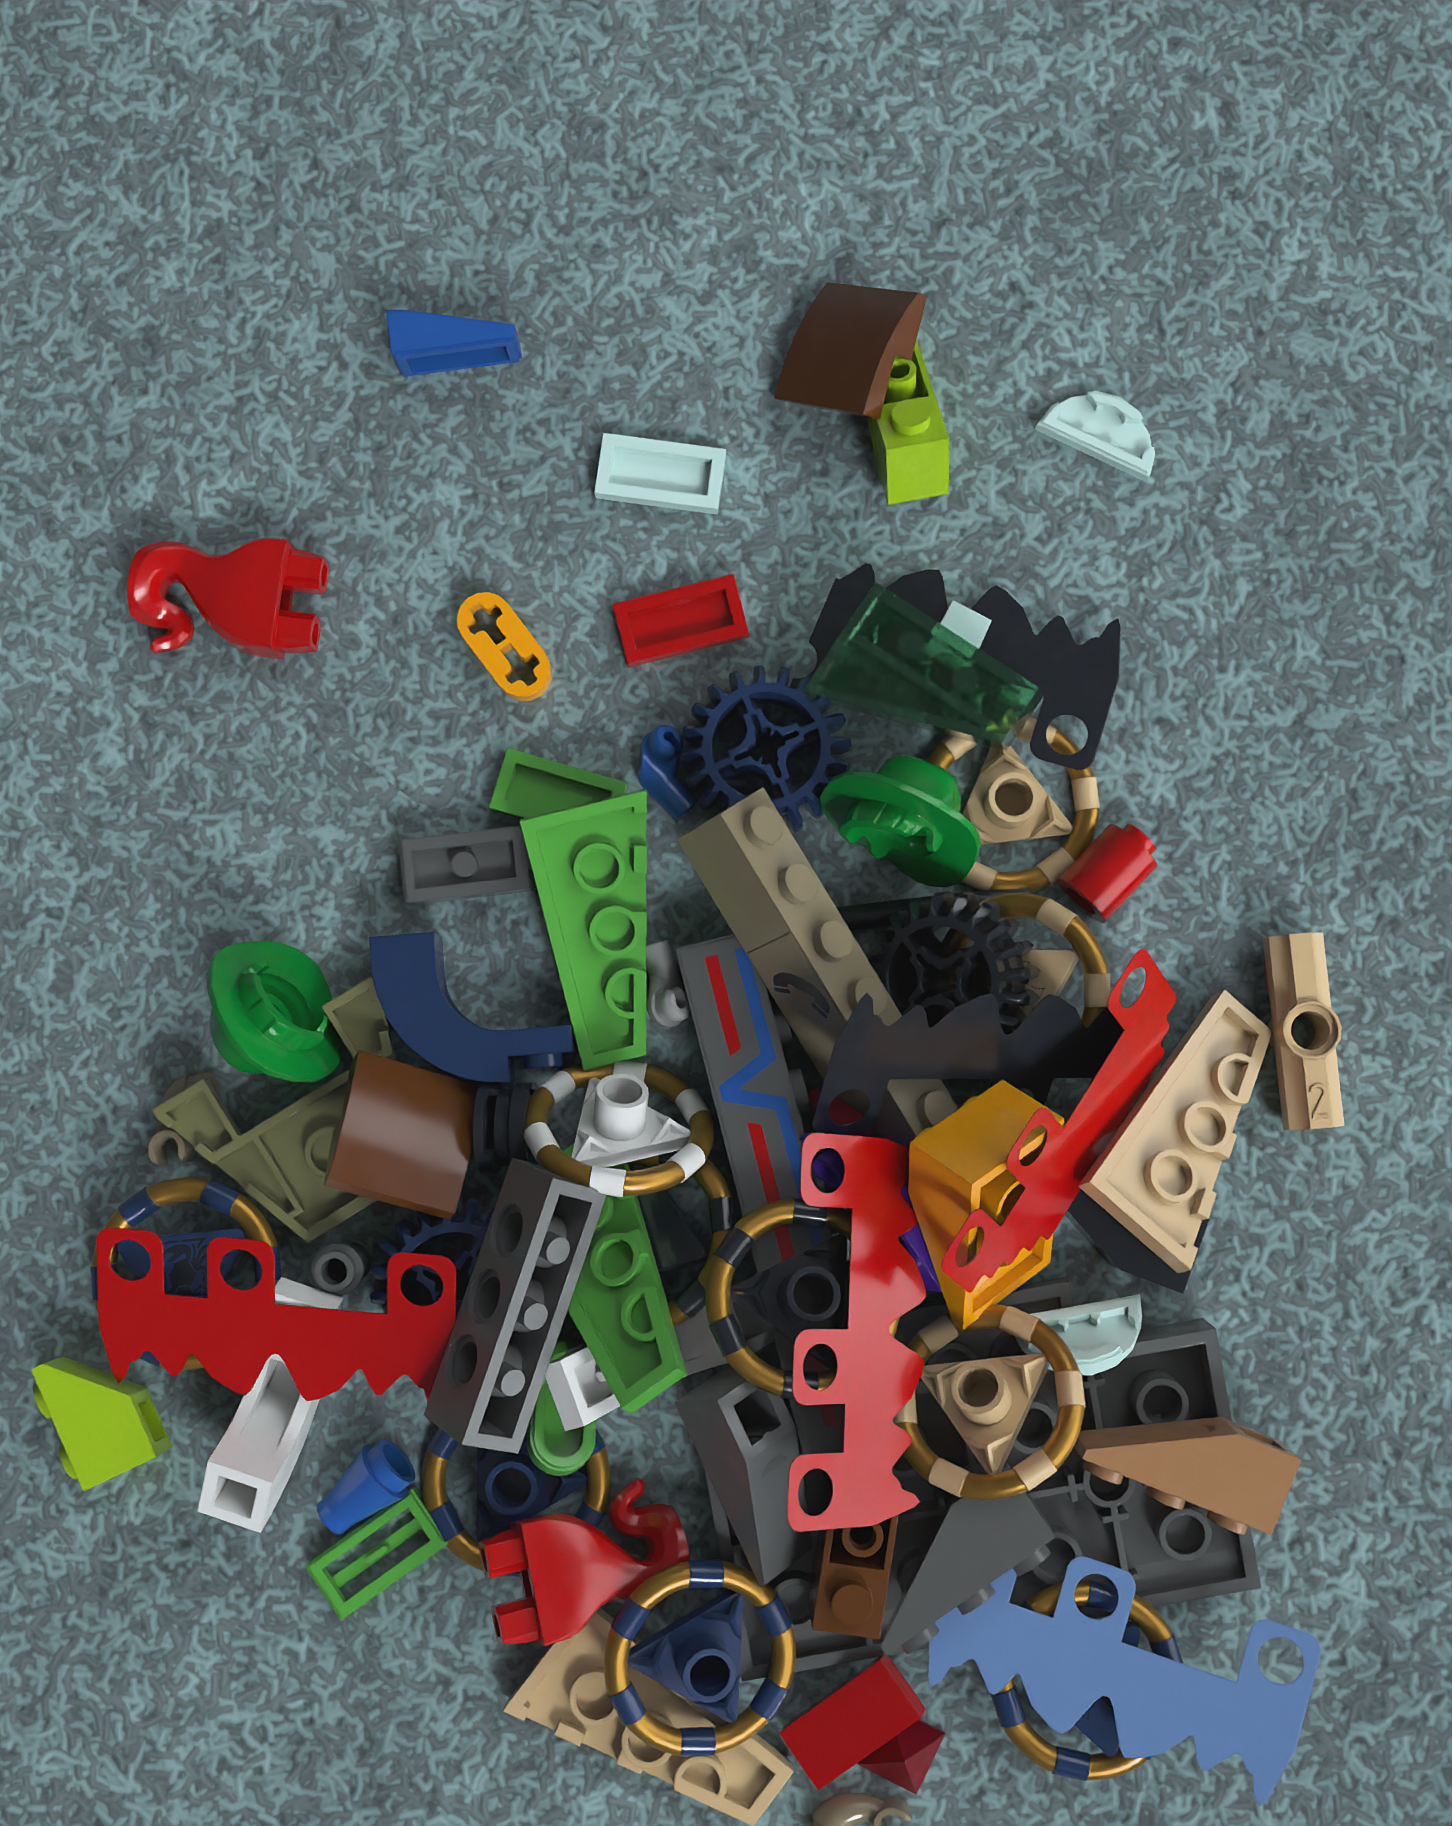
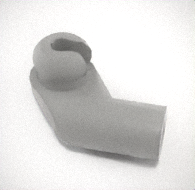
M664 940L646 946V974L649 981L646 1010L658 1025L675 1027L681 1021L688 1018L691 1008L669 940Z

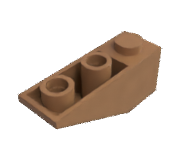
M1223 1417L1080 1431L1074 1445L1080 1457L1085 1460L1083 1468L1091 1474L1114 1484H1121L1124 1476L1147 1485L1145 1489L1147 1495L1176 1509L1182 1510L1186 1501L1209 1510L1207 1514L1209 1520L1241 1535H1245L1248 1526L1272 1535L1302 1461L1282 1441Z

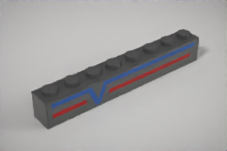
M734 934L677 948L676 953L743 1217L771 1202L792 1197L802 1198L800 1194L802 1143L799 1139L804 1134L798 1108L810 1105L800 1068L788 1071L782 1046L793 1043L789 1023L779 1007L771 1008L766 985ZM811 1163V1178L814 1185L819 1190L815 1176V1171ZM786 1224L771 1229L757 1238L751 1246L757 1273L765 1271L839 1233L827 1227ZM850 1259L846 1260L843 1329L848 1328ZM772 1329L782 1370H793L794 1343ZM808 1353L806 1354L803 1362V1371L820 1373L832 1369L826 1367ZM790 1399L803 1454L843 1452L845 1404L802 1405L795 1399Z

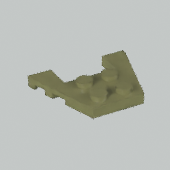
M372 976L322 1006L353 1058L358 1050L397 1061L387 1017L377 997ZM349 1069L244 1134L238 1129L208 1078L198 1081L152 1109L159 1121L180 1134L195 1147L194 1149L199 1154L226 1172L245 1188V1192L307 1243L377 1201L323 1186L333 1130L342 1116Z

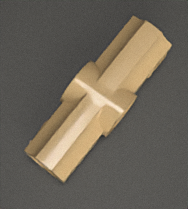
M1323 932L1297 933L1263 938L1271 1012L1268 1028L1273 1031L1269 1043L1275 1051L1283 1130L1344 1126L1336 1047L1341 1040L1342 1027L1338 1016L1331 1009ZM1299 1014L1307 1017L1312 1022L1315 1030L1314 1040L1306 1049L1300 1047L1293 1040L1291 1034L1292 1023Z

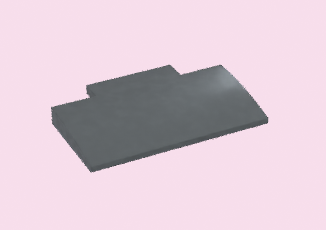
M1066 1277L1023 1284L996 1305L1012 1306L1028 1314L1072 1307L1074 1306L1070 1281ZM945 1299L922 1302L899 1318L894 1338L907 1347L918 1331L942 1314L949 1312ZM1204 1318L1141 1329L1133 1350L1117 1366L1094 1375H1082L1086 1407L1080 1431L1223 1417L1232 1421L1216 1328ZM978 1329L959 1334L954 1340L932 1354L924 1366L1027 1354L1022 1351L1015 1336L999 1329ZM1047 1369L1006 1460L1011 1469L1039 1448H1042L1054 1429L1059 1410L1055 1374L1052 1370ZM920 1377L915 1389L917 1427L925 1443L939 1458L971 1473L986 1474L987 1472ZM783 1398L784 1403L796 1426L790 1399ZM797 1431L800 1455H804ZM1074 1447L1064 1463L1057 1469V1472L1032 1490L1027 1491L1053 1529L1056 1538L1046 1544L1051 1554L1043 1562L1027 1573L1016 1577L1009 1603L1020 1606L1025 1600H1028L1041 1590L1063 1583L1069 1563L1074 1558L1080 1556L1089 1557L1129 1572L1135 1580V1594L1153 1608L1261 1588L1251 1527L1248 1526L1245 1535L1237 1534L1207 1518L1209 1510L1186 1501L1184 1508L1181 1510L1153 1499L1145 1493L1147 1485L1125 1476L1121 1484H1114L1103 1480L1083 1468L1085 1460L1080 1457ZM904 1454L901 1455L892 1467V1473L899 1480L901 1489L914 1493L920 1502L914 1508L899 1514L880 1639L812 1630L808 1596L819 1530L810 1531L813 1549L768 1582L774 1591L778 1593L793 1622L796 1642L794 1672L871 1659L884 1654L880 1647L882 1635L951 1497L954 1496L930 1484L928 1480L912 1467ZM820 1468L810 1470L803 1476L807 1510L810 1516H817L825 1511L832 1490V1482L829 1475ZM705 1469L720 1558L722 1561L742 1566L753 1572ZM1090 1574L1081 1579L1114 1584L1109 1578L1100 1574ZM744 1596L740 1661L742 1682L765 1678L769 1673L772 1657L771 1637L754 1605ZM1085 1605L1077 1606L1082 1614L1091 1619L1109 1616L1113 1613ZM929 1641L917 1650L929 1648ZM900 1646L888 1655L904 1653L905 1651Z

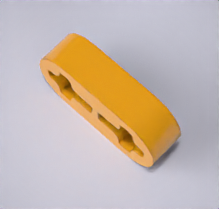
M482 592L468 597L460 605L457 614V627L466 644L507 696L518 701H532L542 696L549 688L552 680V667L544 650L509 604L499 595ZM483 608L489 615L497 611L502 614L496 620L500 632L505 637L502 642L496 645L483 630L475 635L470 632L477 625L473 616L476 611ZM514 649L525 663L536 659L539 664L533 669L537 680L529 686L522 680H517L512 684L507 681L514 672L509 661L504 656L506 653Z

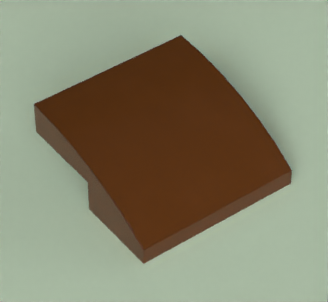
M827 282L806 312L794 336L779 377L774 399L801 406L880 419L894 358L912 360L927 296L917 292Z
M358 1050L350 1064L342 1116L333 1130L323 1186L451 1220L456 1212L472 1148L474 1104L479 1085Z

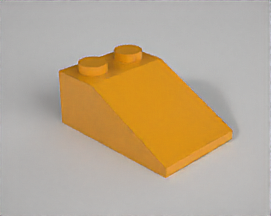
M1004 1080L999 1081L979 1096L969 1098L960 1109L935 1126L925 1128L910 1142L908 1194L952 1322L962 1330L976 1321L988 1306L998 1304L1050 1264L1053 1234L1048 1240L1043 1236L1039 1237L1030 1251L1022 1248L1010 1265L1003 1261L992 1278L989 1279L986 1275L982 1276L971 1293L965 1291L941 1269L942 1259L947 1249L973 1211L982 1209L1001 1227L1025 1189L1007 1170L1006 1160L1011 1148L1032 1115L1038 1109L1046 1108L1059 1124L1064 1127V1118ZM1045 1126L1035 1127L1024 1140L1019 1155L1022 1166L1031 1164L1041 1153L1047 1137ZM976 1226L970 1229L960 1241L955 1255L957 1266L963 1267L967 1265L978 1253L984 1236L982 1227Z

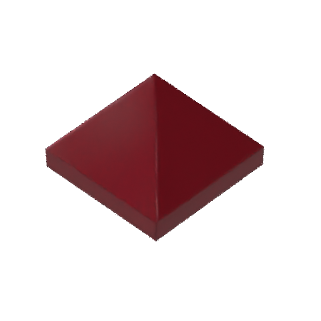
M919 1719L857 1764L917 1795L945 1736V1732Z

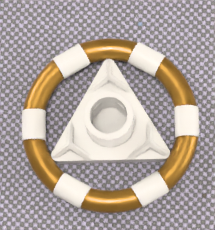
M624 1060L585 1071L582 1064L574 1065L558 1071L538 1086L528 1102L524 1139L536 1161L549 1172L596 1189L605 1195L617 1197L638 1196L656 1193L683 1183L705 1163L712 1148L714 1125L712 1113L698 1091L693 1089L684 1080L666 1070L648 1065L647 1063ZM587 1087L572 1156H569L560 1149L547 1126L548 1115L554 1106L572 1092ZM648 1089L674 1102L690 1126V1130L648 1107ZM678 1151L666 1163L648 1169L626 1171L608 1168L609 1166Z

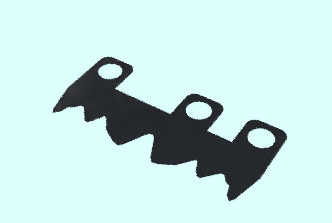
M865 563L841 579L835 578L808 641L817 653L816 666L807 675L814 681L811 693L817 691L822 686L836 640L840 639L940 667L925 714L928 725L937 731L969 740L983 738L989 731L1002 686L1005 685L1044 696L1030 741L1031 752L1036 758L1075 770L1086 769L1093 763L1119 679L1121 632L1119 619L1110 622L1099 638H1091L1082 645L1076 644L1064 618L1059 615L1050 620L1039 634L1036 635L1032 630L1024 608L1006 590L996 585L990 588L971 608V610L992 621L966 677L924 656L928 645L948 610L944 580L940 570L927 569L903 575L882 591H877L875 573L871 564ZM793 678L789 687L796 690L800 680L803 678ZM956 686H969L975 689L982 698L983 708L980 716L974 722L967 725H957L950 722L942 711L944 695ZM1061 715L1076 716L1083 721L1087 728V742L1075 754L1063 755L1057 753L1047 742L1046 731L1049 724Z
M866 993L859 1000L834 1044L812 1125L817 1133L861 1134L869 1131L878 1120L890 1079H992L990 1088L999 1081L1004 1080L1015 1088L1030 1090L1033 1093L1034 1100L1045 1105L1054 1078H1092V1082L1124 1030L1108 1007L1086 1028L1076 1008L1061 997L1052 994L1044 997L1019 1027L1008 1035L1004 1034L1002 1030L997 1001L992 993L978 996L955 1007L933 1027L928 1026L927 1015L922 1005L914 1006L892 1025L886 1026L878 1015H874L873 999ZM1164 1038L1161 1041V1047H1163ZM1150 1079L1148 1080L1147 1084L1145 1085V1087L1143 1088L1142 1092H1141L1140 1095L1138 1096L1137 1100H1136L1135 1103L1133 1104L1132 1108L1135 1106V1104L1137 1103V1101L1139 1100V1098L1142 1096V1094H1143L1144 1091L1146 1090V1088H1147V1086H1148V1084H1149ZM853 1089L864 1091L870 1099L869 1108L864 1116L849 1124H838L831 1120L829 1106L836 1096Z

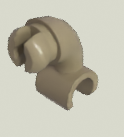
M190 1072L176 1079L167 1088L160 1101V1105L208 1078L219 1096L218 1082L215 1076L210 1073L202 1072L194 1075ZM156 1118L157 1133L148 1144L150 1160L158 1166H167L166 1145L174 1138L178 1144L180 1160L182 1162L193 1161L197 1155L195 1147L175 1130L168 1128Z
M847 1792L833 1795L823 1801L812 1814L813 1821L811 1826H855L862 1822L871 1823L873 1826H882V1819L891 1814L898 1815L903 1820L911 1821V1809L900 1798L888 1797L881 1800L865 1793Z

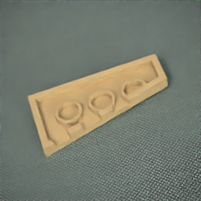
M1225 989L1211 996L1078 1185L1079 1188L1177 1273L1189 1271L1193 1266L1198 1248L1193 1246L1202 1220L1209 1219L1217 1193L1212 1191L1222 1161L1230 1158L1237 1137L1232 1132L1242 1105L1249 1102L1273 1032Z
M599 1608L579 1633L569 1639L550 1644L505 1703L503 1712L523 1721L525 1718H529L555 1730L554 1735L579 1747L583 1743L616 1758V1764L640 1775L642 1771L674 1785L675 1791L751 1826L756 1824L794 1773L793 1762L758 1734L732 1749L714 1754L713 1756L680 1757L679 1755L660 1751L649 1746L622 1724L607 1696L604 1679V1652L611 1628L610 1625L614 1618L601 1608ZM635 1636L630 1648L640 1643L641 1640ZM628 1664L630 1680L641 1698L646 1711L660 1722L675 1728L716 1727L727 1722Z

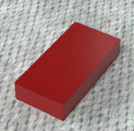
M734 574L613 604L628 668L749 638V631Z
M884 1653L791 1720L781 1729L779 1734L819 1791L918 1721L923 1716L926 1708L891 1658Z

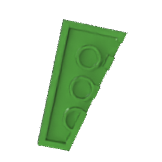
M647 789L520 819L584 1071L646 1055Z
M574 1143L563 1152L572 1156ZM628 1162L608 1167L630 1171ZM607 1195L575 1286L568 1312L621 1408L631 1414L687 1375V1371L638 1197Z

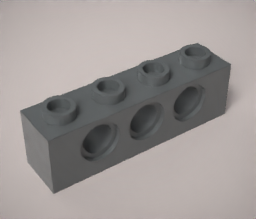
M516 1158L511 1159L423 1415L461 1445L518 1454L607 1195L598 1192L596 1189L549 1172L542 1165Z

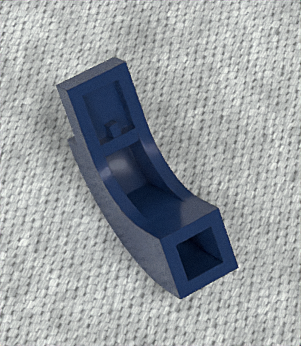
M425 932L369 937L373 982L385 1015L402 1040L417 1054L438 1068L459 1077L475 1081L515 1083V1057H524V1069L563 1066L562 1054L577 1053L576 1038L571 1025L491 1030L480 1027L466 1018L455 1006L448 992L444 971L442 936L437 933Z

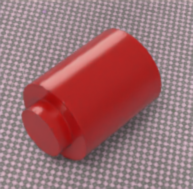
M1109 824L1057 879V883L1090 917L1100 923H1105L1157 868V863L1151 855L1156 850V847L1141 830L1131 824H1127L1123 829L1114 824Z

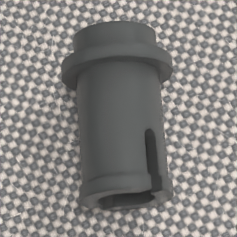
M351 1242L350 1245L334 1243L325 1246L317 1252L312 1261L311 1275L314 1284L319 1290L337 1296L351 1293L359 1286L361 1280L367 1276L370 1270V1254L363 1245L357 1242ZM338 1259L346 1265L347 1275L339 1269Z

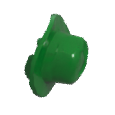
M900 756L886 759L877 773L871 771L844 772L833 777L820 796L822 812L828 821L838 829L837 831L841 837L850 844L858 843L868 848V852L876 859L885 857L901 872L918 883L930 887L943 888L957 885L968 875L978 858L981 847L979 833L975 826L959 813L961 795L955 776L944 768L922 759Z
M250 941L223 947L210 959L206 972L207 991L212 1005L210 1031L214 1046L229 1065L238 1071L250 1074L265 1073L268 1076L292 1082H315L327 1077L336 1069L341 1056V1037L322 1008L323 1005L332 1000V995L322 971L311 958L300 950L283 943Z

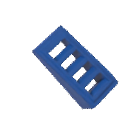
M386 310L391 354L400 374H403L404 377L520 362L519 359L522 358L521 346L514 324L409 310Z

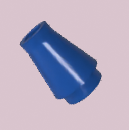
M382 1439L375 1445H364L328 1495L317 1504V1512L320 1519L332 1532L343 1534L352 1525L406 1497L408 1485L415 1480V1471L412 1463L396 1444L387 1439Z

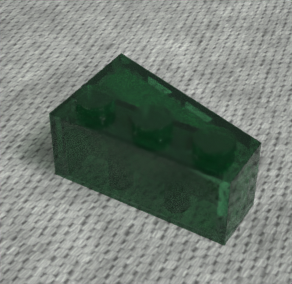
M877 582L874 583L803 690L812 699L816 697L823 698L834 706L1007 751L1043 698L1039 687Z

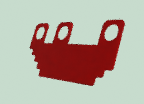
M1140 949L1134 954L1109 995L1108 1009L1124 1031L1064 1127L1059 1124L1046 1108H1040L1032 1115L1007 1156L1006 1168L1025 1189L1001 1227L985 1211L976 1209L966 1219L942 1259L941 1269L968 1293L974 1290L982 1276L986 1275L989 1279L992 1278L1003 1261L1008 1265L1013 1263L1022 1248L1028 1251L1032 1250L1041 1236L1046 1240L1050 1239L1081 1188L1078 1185L1118 1130L1162 1060L1165 1051L1161 1047V1041L1169 1030L1170 1025L1166 1019L1176 1002L1177 996L1147 950ZM1143 967L1146 972L1143 990L1131 1006L1123 1008L1120 1003V994L1124 982L1133 970ZM1045 1126L1047 1137L1041 1153L1031 1164L1022 1166L1019 1155L1024 1140L1035 1127ZM976 1226L982 1227L984 1236L978 1253L967 1265L963 1267L957 1266L955 1255L960 1241L970 1229Z

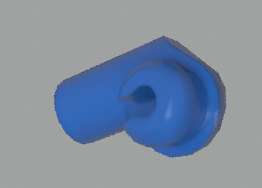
M660 725L647 733L640 745L637 778L640 785L647 789L650 796L675 822H678L698 803V800L677 779L680 751L683 747L682 735L672 726Z

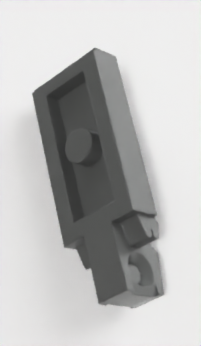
M521 826L399 840L404 903L409 906L534 891L533 888H537Z

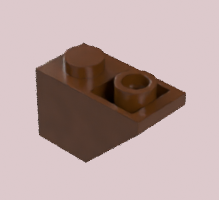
M831 1490V1493H830V1496H829V1499H828V1503H827L826 1508L828 1507V1505H829V1503H830V1501H831L832 1490ZM899 1515L873 1526L819 1530L808 1596L812 1630L880 1639Z

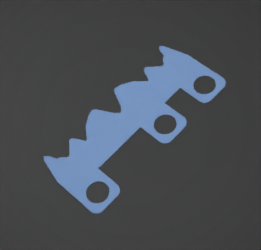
M1084 1556L1074 1558L1069 1563L1053 1618L1009 1603L1017 1574L1011 1568L990 1583L995 1593L982 1605L965 1615H962L956 1607L935 1622L940 1631L929 1641L928 1679L930 1687L941 1683L951 1666H960L968 1659L975 1660L988 1692L993 1695L1001 1691L1017 1673L1022 1679L1031 1706L1049 1727L1059 1734L1069 1731L1096 1700L1102 1696H1107L1113 1706L1119 1746L1124 1758L1139 1759L1163 1754L1188 1736H1193L1196 1758L1202 1770L1208 1771L1234 1754H1239L1242 1757L1246 1769L1253 1775L1254 1797L1259 1806L1268 1800L1297 1748L1321 1656L1320 1644L1313 1635L1268 1619L1259 1620L1251 1627L1236 1682L1123 1643L1122 1638L1136 1591L1135 1580L1126 1570ZM1100 1574L1106 1576L1117 1588L1118 1605L1115 1611L1104 1619H1091L1082 1614L1076 1606L1074 1599L1075 1588L1078 1582L1087 1575ZM1276 1637L1286 1638L1294 1642L1300 1649L1303 1656V1668L1300 1675L1294 1681L1287 1684H1278L1270 1681L1262 1674L1258 1665V1653L1261 1646L1269 1639Z

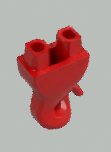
M256 539L223 555L207 554L179 542L161 541L146 545L138 550L130 564L127 581L130 616L140 623L168 631L167 634L151 640L150 649L153 653L168 652L185 646L194 635V621L185 609L168 600L171 584L180 583L185 587L206 622L232 646L249 655L283 660L284 652H317L321 632L320 619L316 614L291 611L293 592L324 595L327 590L330 566L323 556L304 550H296L288 539Z
M640 1478L631 1481L613 1497L608 1507L609 1521L618 1533L628 1537L645 1539L648 1556L642 1560L631 1556L593 1525L565 1514H545L510 1522L511 1529L501 1531L480 1541L479 1550L486 1578L491 1579L519 1572L524 1595L523 1598L491 1606L497 1642L512 1644L533 1641L539 1645L546 1646L569 1639L579 1633L603 1605L611 1601L626 1600L628 1595L655 1573L669 1566L689 1560L685 1533L674 1507L662 1503L633 1507V1502L644 1491V1482Z

